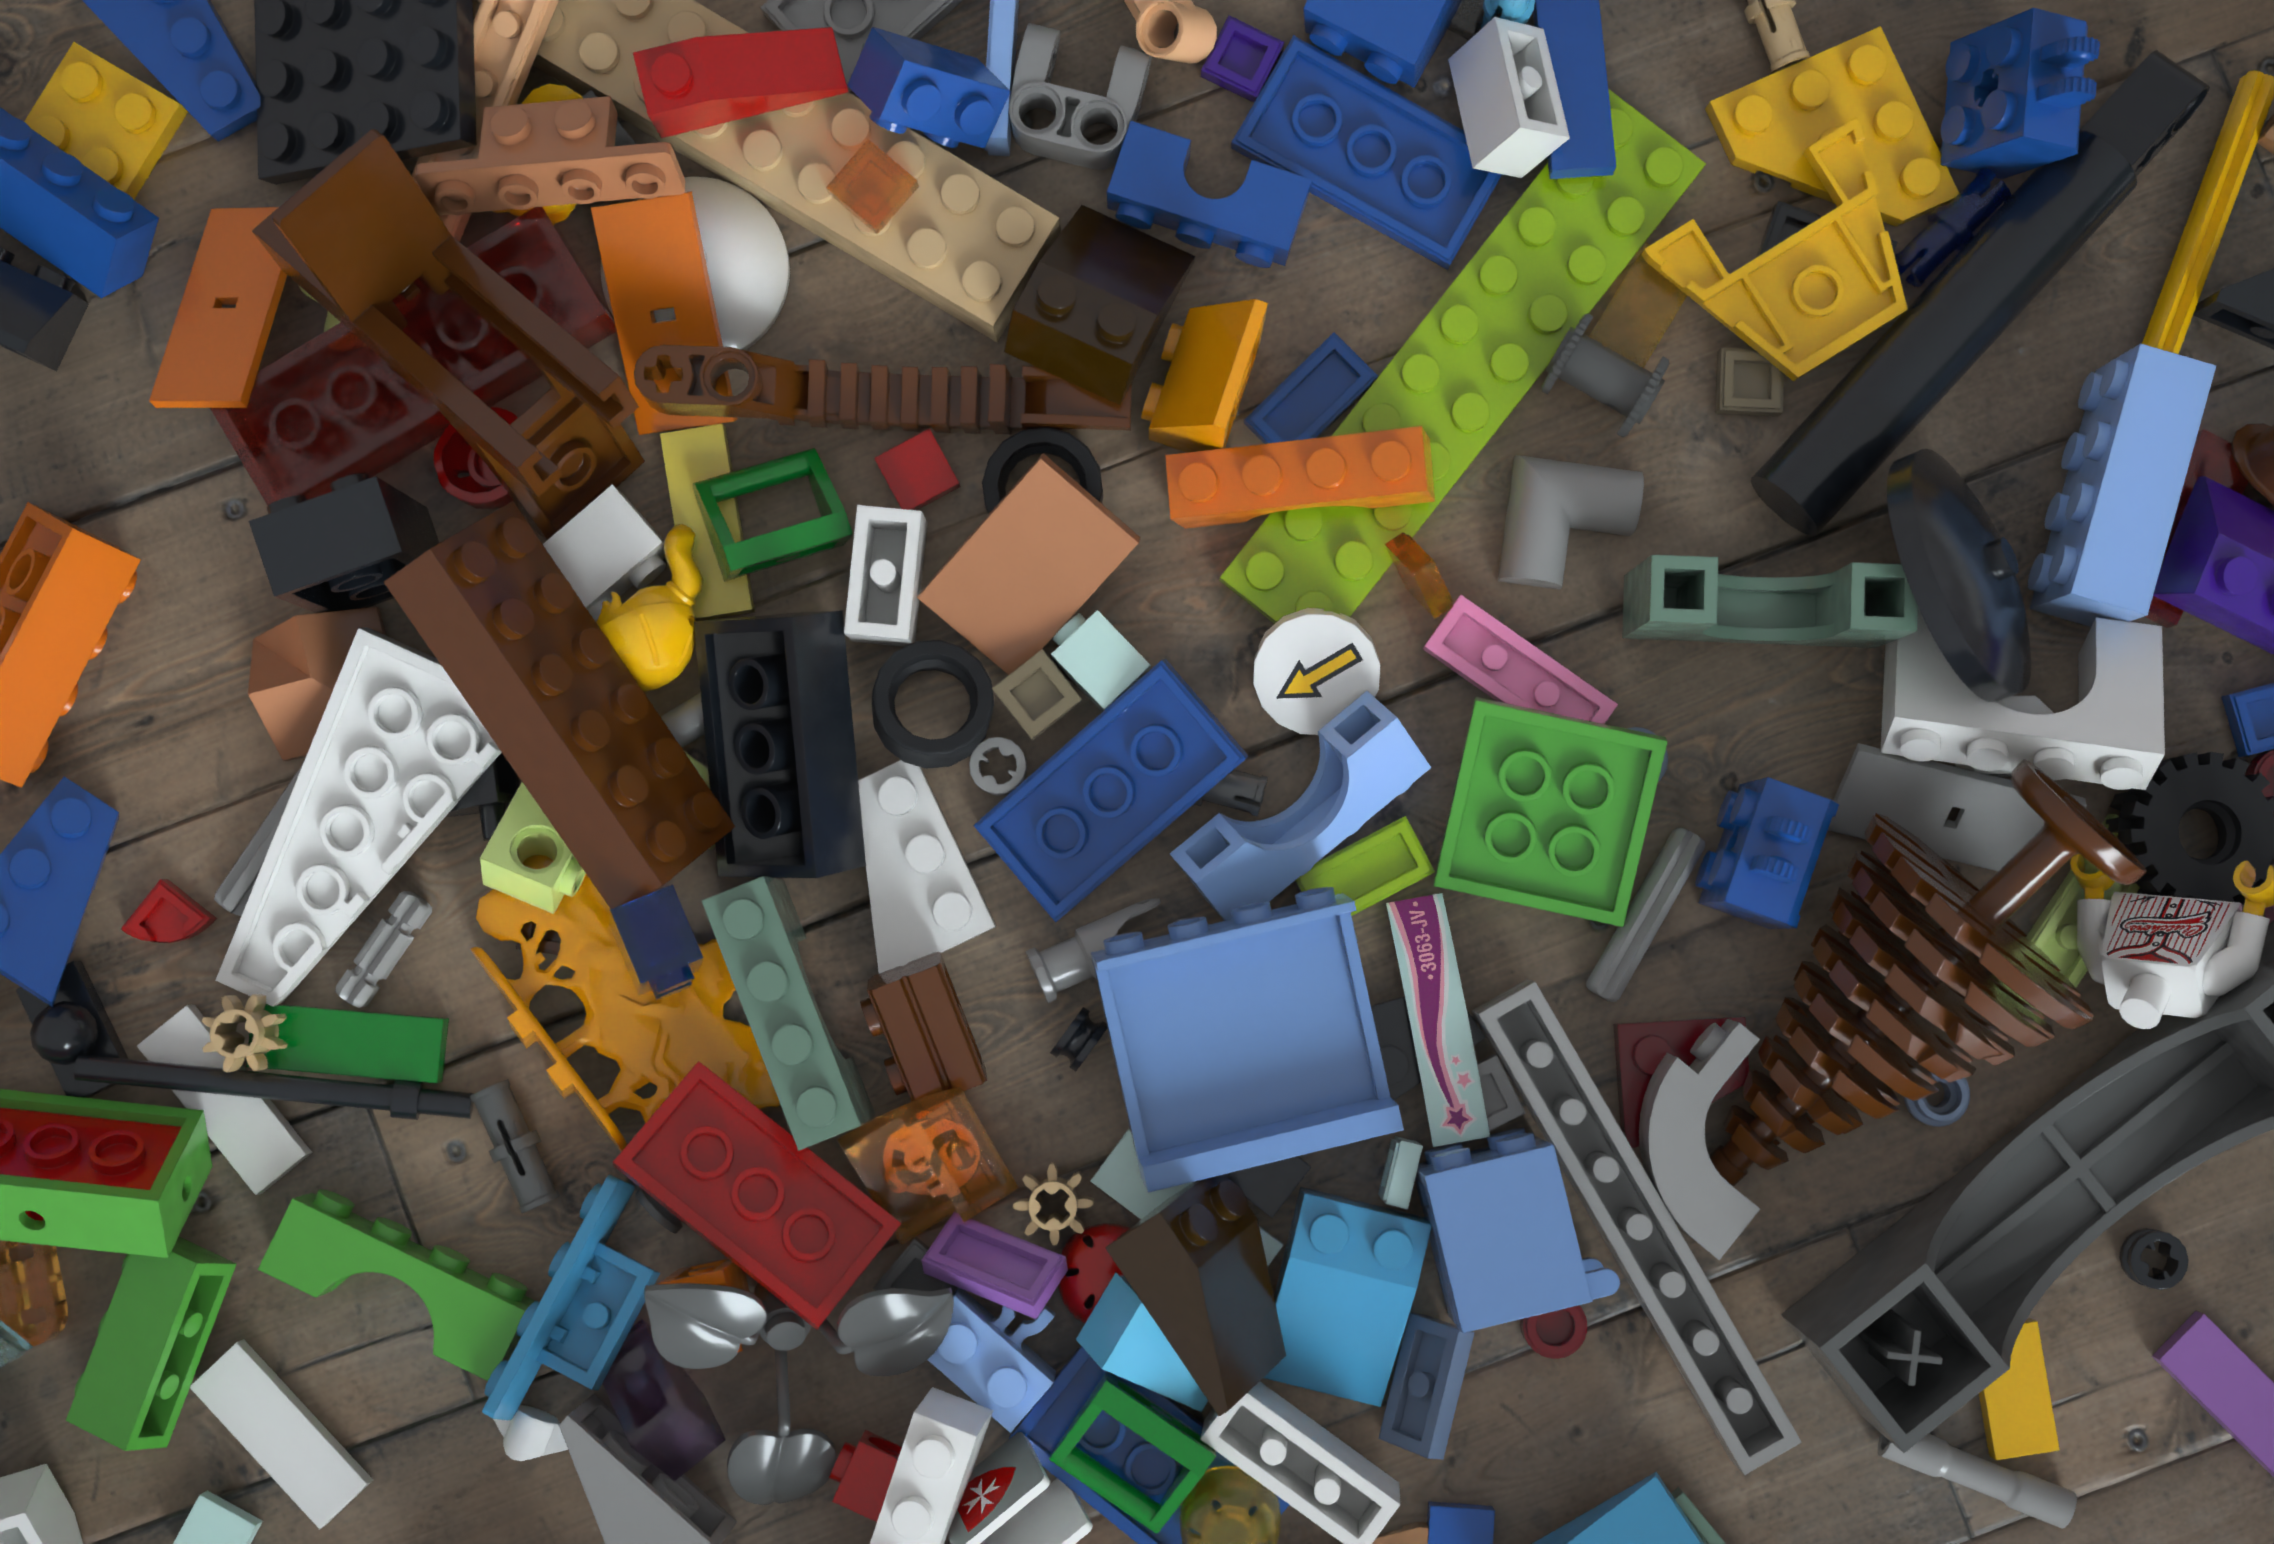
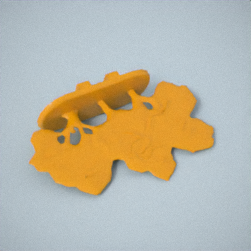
M534 855L527 858L522 864L532 869H541L549 866L553 860L544 855ZM585 874L577 893L573 897L564 895L554 914L495 889H492L479 899L476 920L482 930L500 941L512 940L521 944L523 972L521 978L516 980L507 979L482 948H470L480 965L515 1011L507 1017L511 1029L526 1049L536 1041L540 1044L554 1063V1065L546 1070L549 1080L564 1099L575 1092L620 1151L627 1146V1142L609 1114L618 1107L638 1110L646 1123L698 1061L758 1109L780 1106L750 1025L727 1020L723 1017L724 1004L732 997L736 989L716 939H711L703 945L697 944L691 935L665 931L651 944L646 942L639 943L633 938L636 915L628 914L625 908L613 913L587 874ZM643 897L634 902L642 903ZM532 921L536 924L533 937L526 941L521 929L524 924ZM552 929L558 932L560 936V949L557 958L545 970L539 969V965L546 959L541 952L537 954L536 952L546 931ZM562 965L575 971L572 978L558 979L554 974ZM545 985L562 986L572 990L582 1001L586 1011L584 1024L557 1043H554L529 1009L530 1001ZM584 1045L594 1047L598 1053L616 1060L621 1069L609 1093L598 1100L567 1060L570 1055ZM649 1082L657 1086L656 1093L650 1098L642 1099L634 1093Z

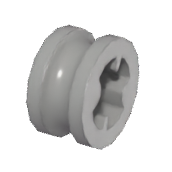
M1002 737L989 738L979 743L972 752L969 762L970 775L975 784L986 793L996 796L1010 794L1025 780L1028 770L1027 760L1021 748L1013 741ZM994 749H999L1004 758L1014 756L1016 759V771L1008 770V774L1012 778L1004 784H998L992 775L983 777L981 774V762L989 763L985 755Z

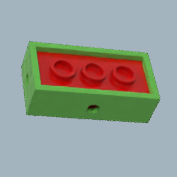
M0 1089V1240L168 1258L212 1169L204 1110Z

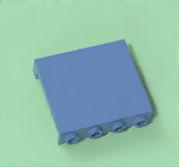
M1333 887L1310 889L1296 894V904L1271 910L1270 902L1251 903L1232 909L1233 919L1208 925L1206 917L1183 919L1167 926L1169 934L1143 940L1142 932L1124 933L1105 939L1103 941L1104 950L1091 952L1140 1175L1148 1193L1404 1130L1399 1105L1390 1097L1351 912L1357 911L1355 901L1344 893L1335 895Z

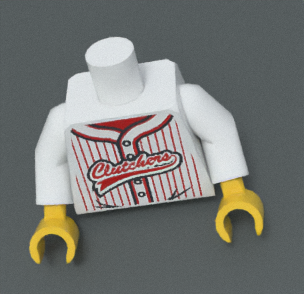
M2081 854L2071 858V870L2079 885L2084 889V899L2077 900V946L2091 978L2095 982L2105 985L2108 1004L2115 1009H2119L2121 1017L2128 1024L2140 1029H2151L2157 1026L2162 1015L2190 1018L2204 1016L2219 996L2228 993L2251 979L2257 972L2270 921L2269 918L2263 917L2265 908L2274 905V868L2272 865L2267 870L2265 882L2255 888H2252L2255 882L2256 873L2255 868L2250 862L2243 861L2236 867L2233 881L2235 887L2245 897L2242 911V906L2239 902L2114 892L2111 900L2104 899V891L2111 888L2115 881L2100 870L2094 874H2085V862Z

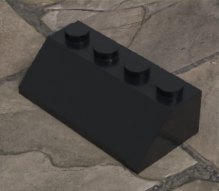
M843 610L786 613L694 622L710 790L735 825V828L715 843L718 877L820 878L866 866Z

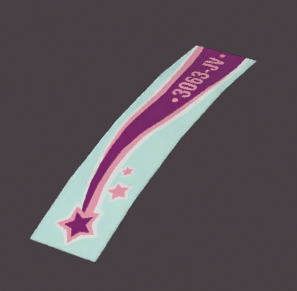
M1439 893L1386 903L1412 1030L1433 1147L1490 1137L1479 1071L1443 894Z

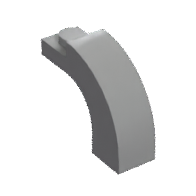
M1727 1019L1721 1027L1716 1023H1712L1699 1036L1690 1050V1053L1696 1057L1690 1066L1686 1065L1678 1057L1666 1053L1649 1081L1643 1098L1639 1122V1147L1642 1164L1675 1224L1718 1260L1722 1258L1760 1210L1757 1205L1735 1189L1719 1174L1709 1157L1705 1142V1121L1711 1102L1760 1040L1741 1023Z

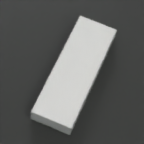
M186 1005L137 1045L147 1060L152 1062L223 1068L225 1057L217 1051L203 1052L202 1048L208 1042H211L210 1027L201 1022L204 1016L195 1005ZM243 1065L239 1068V1070L247 1071ZM172 1090L187 1109L204 1110L208 1136L255 1195L264 1193L313 1153L270 1099Z
M244 1339L236 1342L190 1386V1389L319 1529L327 1525L373 1481L370 1475Z

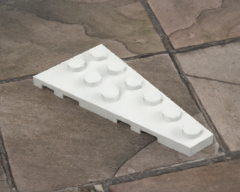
M368 627L358 628L215 981L248 996L252 994L266 995V1004L273 1007L283 1003L502 753L437 658Z

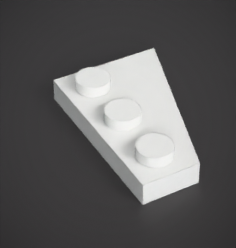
M900 760L858 780L866 872L879 974L898 966H904L908 962L934 952L943 953L995 928L996 924L921 767Z

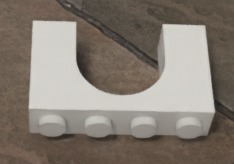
M1918 608L1917 632L1885 644L1881 753L1904 756L1909 760L1919 762L1934 760L1970 765L1982 771L1997 769L2013 771L2025 759L2053 780L2069 779L2098 783L2117 790L2131 788L2146 790L2165 755L2162 626L2096 617L2078 655L2079 703L2070 709L2058 713L2028 714L2009 709L1995 701L1987 702L1975 695L1962 682L1942 654Z

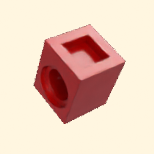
M867 1430L863 1433L857 1447L845 1442L829 1476L830 1479L840 1483L832 1502L877 1522L902 1446Z

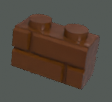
M934 952L908 962L904 966L895 967L868 979L867 992L869 998L861 1000L860 1004L873 1037L885 1034L893 1056L884 1059V1065L897 1096L908 1092L913 1106L945 1095L961 1093L982 1085L987 1081L985 1064L940 952Z

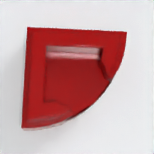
M160 879L122 926L121 930L143 941L171 943L184 941L200 934L211 926L217 918L170 880Z

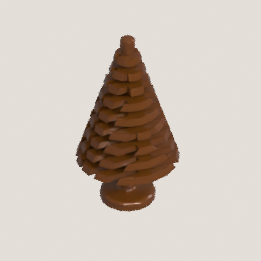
M2025 759L2012 771L2011 783L2023 800L2044 820V825L1980 890L1915 835L1888 817L1875 813L1865 831V837L1867 842L1873 846L1872 850L1879 860L1864 851H1861V853L1855 851L1847 869V876L1853 880L1852 885L1859 895L1851 891L1850 895L1839 887L1829 911L1834 914L1832 919L1840 931H1835L1827 924L1818 929L1811 946L1814 947L1812 952L1821 967L1813 962L1802 961L1793 979L1796 981L1793 986L1801 1000L1810 1007L1794 998L1785 997L1775 1020L1782 1034L1790 1040L1788 1042L1778 1035H1775L1773 1040L1768 1036L1765 1037L1758 1054L1763 1067L1771 1071L1769 1076L1772 1079L1757 1070H1754V1072L1749 1070L1743 1086L1744 1099L1751 1103L1750 1108L1757 1116L1754 1117L1737 1105L1731 1106L1723 1124L1725 1131L1730 1133L1732 1137L1724 1146H1719L1709 1155L1716 1170L1734 1187L1748 1174L1747 1169L1753 1163L1766 1170H1771L1789 1161L1787 1152L1777 1146L1781 1144L1776 1139L1777 1137L1795 1150L1808 1153L1825 1145L1822 1131L1812 1125L1815 1122L1836 1135L1847 1134L1863 1125L1856 1108L1876 1119H1881L1900 1110L1896 1107L1900 1102L1894 1091L1912 1101L1921 1100L1938 1092L1939 1089L1933 1086L1937 1081L1931 1073L1941 1079H1945L1949 1083L1973 1075L1977 1068L1969 1064L1973 1061L1970 1055L1978 1060L1985 1059L1994 1066L2015 1057L2014 1047L2006 1042L2009 1040L2008 1036L2027 1047H2036L2055 1037L2052 1026L2042 1020L2045 1018L2044 1015L2063 1027L2073 1030L2093 1021L2092 1017L2094 1014L2089 1005L2079 998L2082 996L2067 977L2059 972L2061 970L2040 948L2025 938L2027 935L2010 917L2071 857L2077 854H2081L2115 882L2125 885L2135 883L2147 872L2143 864L2083 805L2042 770Z

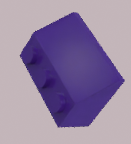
M2206 476L2198 477L2162 563L2153 596L2274 655V511Z

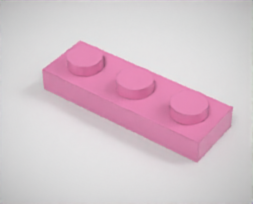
M1463 595L1457 598L1422 648L1498 702L1602 724L1606 723L1618 705Z

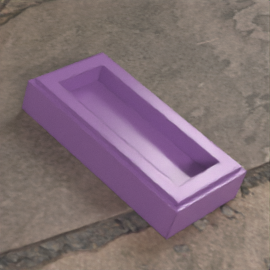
M955 1212L921 1260L924 1274L1034 1319L1038 1318L1068 1271L1066 1256Z

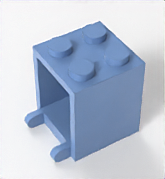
M1518 1128L1490 1135L1487 1138L1489 1147L1470 1151L1469 1148H1463L1462 1143L1436 1147L1424 1152L1426 1162L1419 1163L1415 1177L1424 1217L1432 1224L1429 1239L1447 1313L1462 1333L1590 1303L1594 1299L1610 1296L1617 1292L1620 1286V1279L1613 1270L1604 1268L1602 1263L1595 1258L1581 1257L1553 1144L1534 1136L1532 1132L1525 1133L1524 1128Z

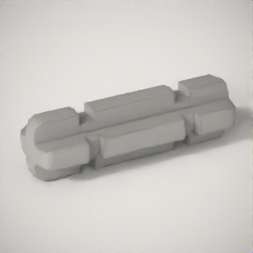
M410 891L399 893L388 909L389 913L392 914L390 918L386 920L381 919L353 960L357 966L352 970L347 969L337 983L335 992L343 1000L359 1008L369 1005L380 989L376 984L378 980H382V978L387 979L415 938L411 932L417 928L421 929L432 913V906L419 895Z

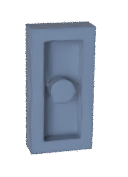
M1409 1313L1378 1439L1427 1459H1444L1475 1332L1462 1333L1456 1325L1425 1314Z

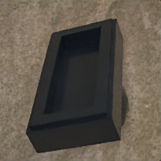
M72 961L66 965L53 1007L22 987L16 989L32 1023L30 1030L32 1047L43 1059L51 1063L66 1096L90 1098L116 1085L79 1081L74 1078L75 1062L79 1054L128 1059L82 961Z

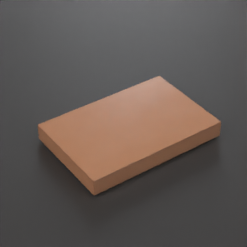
M1043 453L925 585L917 598L1005 673L1010 675L1045 647L1139 544L1140 536Z

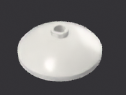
M684 177L685 192L692 191L723 347L747 350L759 341L772 327L784 305L790 281V264L786 243L778 225L768 210L745 190L719 179ZM601 260V283L603 293L608 308L613 315L603 264ZM674 307L654 310L656 322L676 319Z

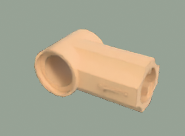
M1124 0L1137 22L1136 38L1139 46L1146 54L1155 58L1191 64L1204 60L1213 50L1217 39V27L1213 16L1206 9L1195 6L1192 0ZM1179 23V32L1176 40H1174V31Z

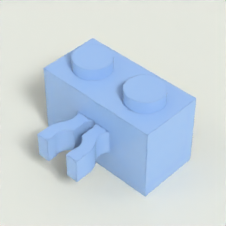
M958 1288L953 1294V1314L948 1332L941 1345L928 1361L978 1405L993 1410L992 1417L1011 1433L1054 1383L1056 1370L1028 1347L1023 1340L1028 1336L1041 1332L1055 1317V1312L1045 1305L1037 1319L1023 1320L1015 1331L1011 1332L1007 1326L1015 1318L1016 1311L1003 1306L1001 1315L996 1318L965 1290Z

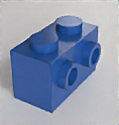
M876 27L871 28L847 85L872 111L870 119L877 125L899 134H904L907 127L923 131L934 142L949 148H957L959 143L962 142L985 149L1011 92L978 58Z

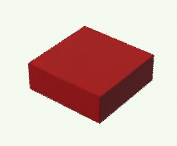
M930 428L874 458L901 509L919 510L961 487Z

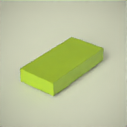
M1404 816L1318 861L1310 871L1297 878L1295 882L1300 892L1321 887H1333L1335 895L1344 893L1355 901L1357 911L1351 912V916L1435 873V870L1407 817Z

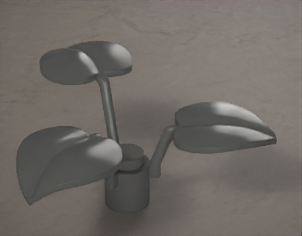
M696 1283L646 1285L644 1288V1298L654 1344L660 1355L676 1366L690 1369L721 1366L736 1356L740 1343L744 1345L755 1344L759 1333L762 1339L774 1348L778 1431L751 1430L742 1434L732 1445L727 1459V1471L734 1491L747 1502L769 1505L773 1502L781 1504L799 1499L822 1487L830 1479L829 1476L837 1460L834 1443L827 1435L818 1430L798 1429L790 1431L787 1350L797 1348L804 1342L811 1329V1325L759 1283L755 1287L754 1295L742 1289L721 1285ZM894 1288L869 1292L858 1296L847 1304L838 1318L837 1331L827 1319L819 1327V1330L837 1353L849 1354L854 1352L855 1364L862 1373L870 1376H891L905 1373L927 1361L943 1342L953 1314L954 1299L951 1288L937 1291H920Z

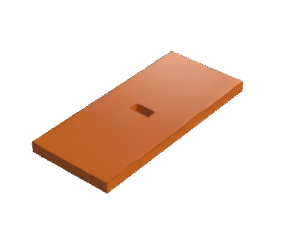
M692 191L684 192L681 195L658 196L652 199H639L591 207L629 392L639 406L634 411L638 434L643 435L738 420L737 417L679 416L659 413L649 405L635 384L634 370L636 362L643 352L654 346L723 347ZM674 307L676 319L656 322L654 310ZM673 368L666 369L664 379L654 380L662 393L669 392L671 382L681 381ZM727 370L717 380L716 391L723 396L730 397L733 394Z
M279 207L211 209L149 402L155 408H247L287 278V274L278 266L252 230ZM236 304L235 308H222V305Z

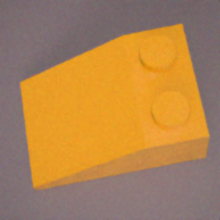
M1250 299L1189 308L1184 326L1172 323L1161 356L1162 360L1171 362L1164 385L1152 382L1141 414V419L1151 422L1149 426V440L1187 453L1224 449L1226 447L1260 346L1268 306L1267 302Z

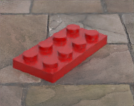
M700 1061L694 1065L613 1161V1166L816 1330L819 1329L902 1224L810 1149L804 1148L798 1151L794 1138L790 1133Z

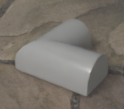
M1515 455L1512 466L1498 581L1560 590L1563 586L1570 528L1631 536L1635 532L1643 499V472Z

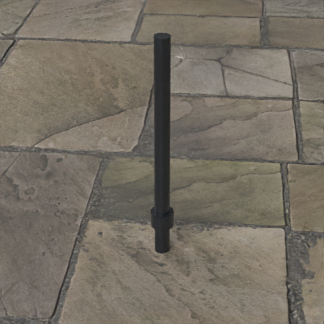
M82 1054L78 1055L74 1067V1078L79 1081L390 1111L391 1118L418 1120L420 1114L470 1119L474 1104L470 1098L474 1093L423 1088V1082L395 1080L394 1085L243 1070L225 1072L223 1068Z

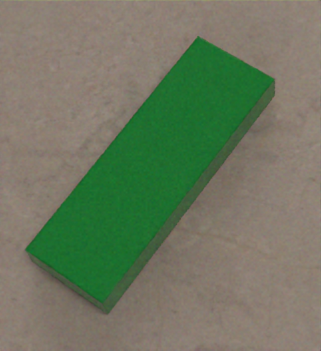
M266 1004L264 1010L271 1014H286L287 1016L282 1023L278 1024V1038L283 1039L288 1045L285 1049L270 1050L264 1054L268 1061L267 1069L429 1083L443 1082L449 1018L278 1004L274 1007ZM249 1033L248 1043H251L253 1041L254 1034Z

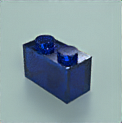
M673 884L610 909L609 926L638 996L653 991L656 1000H659L692 986L691 981L695 979L693 973L699 971L703 956Z

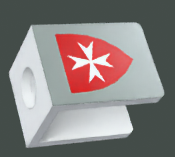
M1018 1432L973 1469L947 1536L951 1544H1076L1092 1530L1093 1524L1074 1491L1058 1478L1050 1484V1480L1030 1441L1022 1432Z

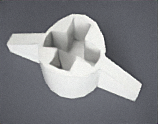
M520 1405L512 1420L493 1419L504 1437L503 1446L506 1455L512 1460L525 1461L568 1450L559 1427V1420L545 1411Z

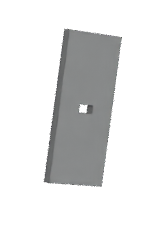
M1858 743L1833 800L1839 804L1836 816L1832 817L1828 830L1866 839L1865 831L1873 815L1875 816V813L1888 817L1915 835L1944 859L1999 871L2041 830L2044 820L2017 793L2009 779L1934 761H1912L1904 756L1881 753V748ZM2071 795L2086 808L2085 798ZM1952 806L1961 808L1955 821L1947 820Z

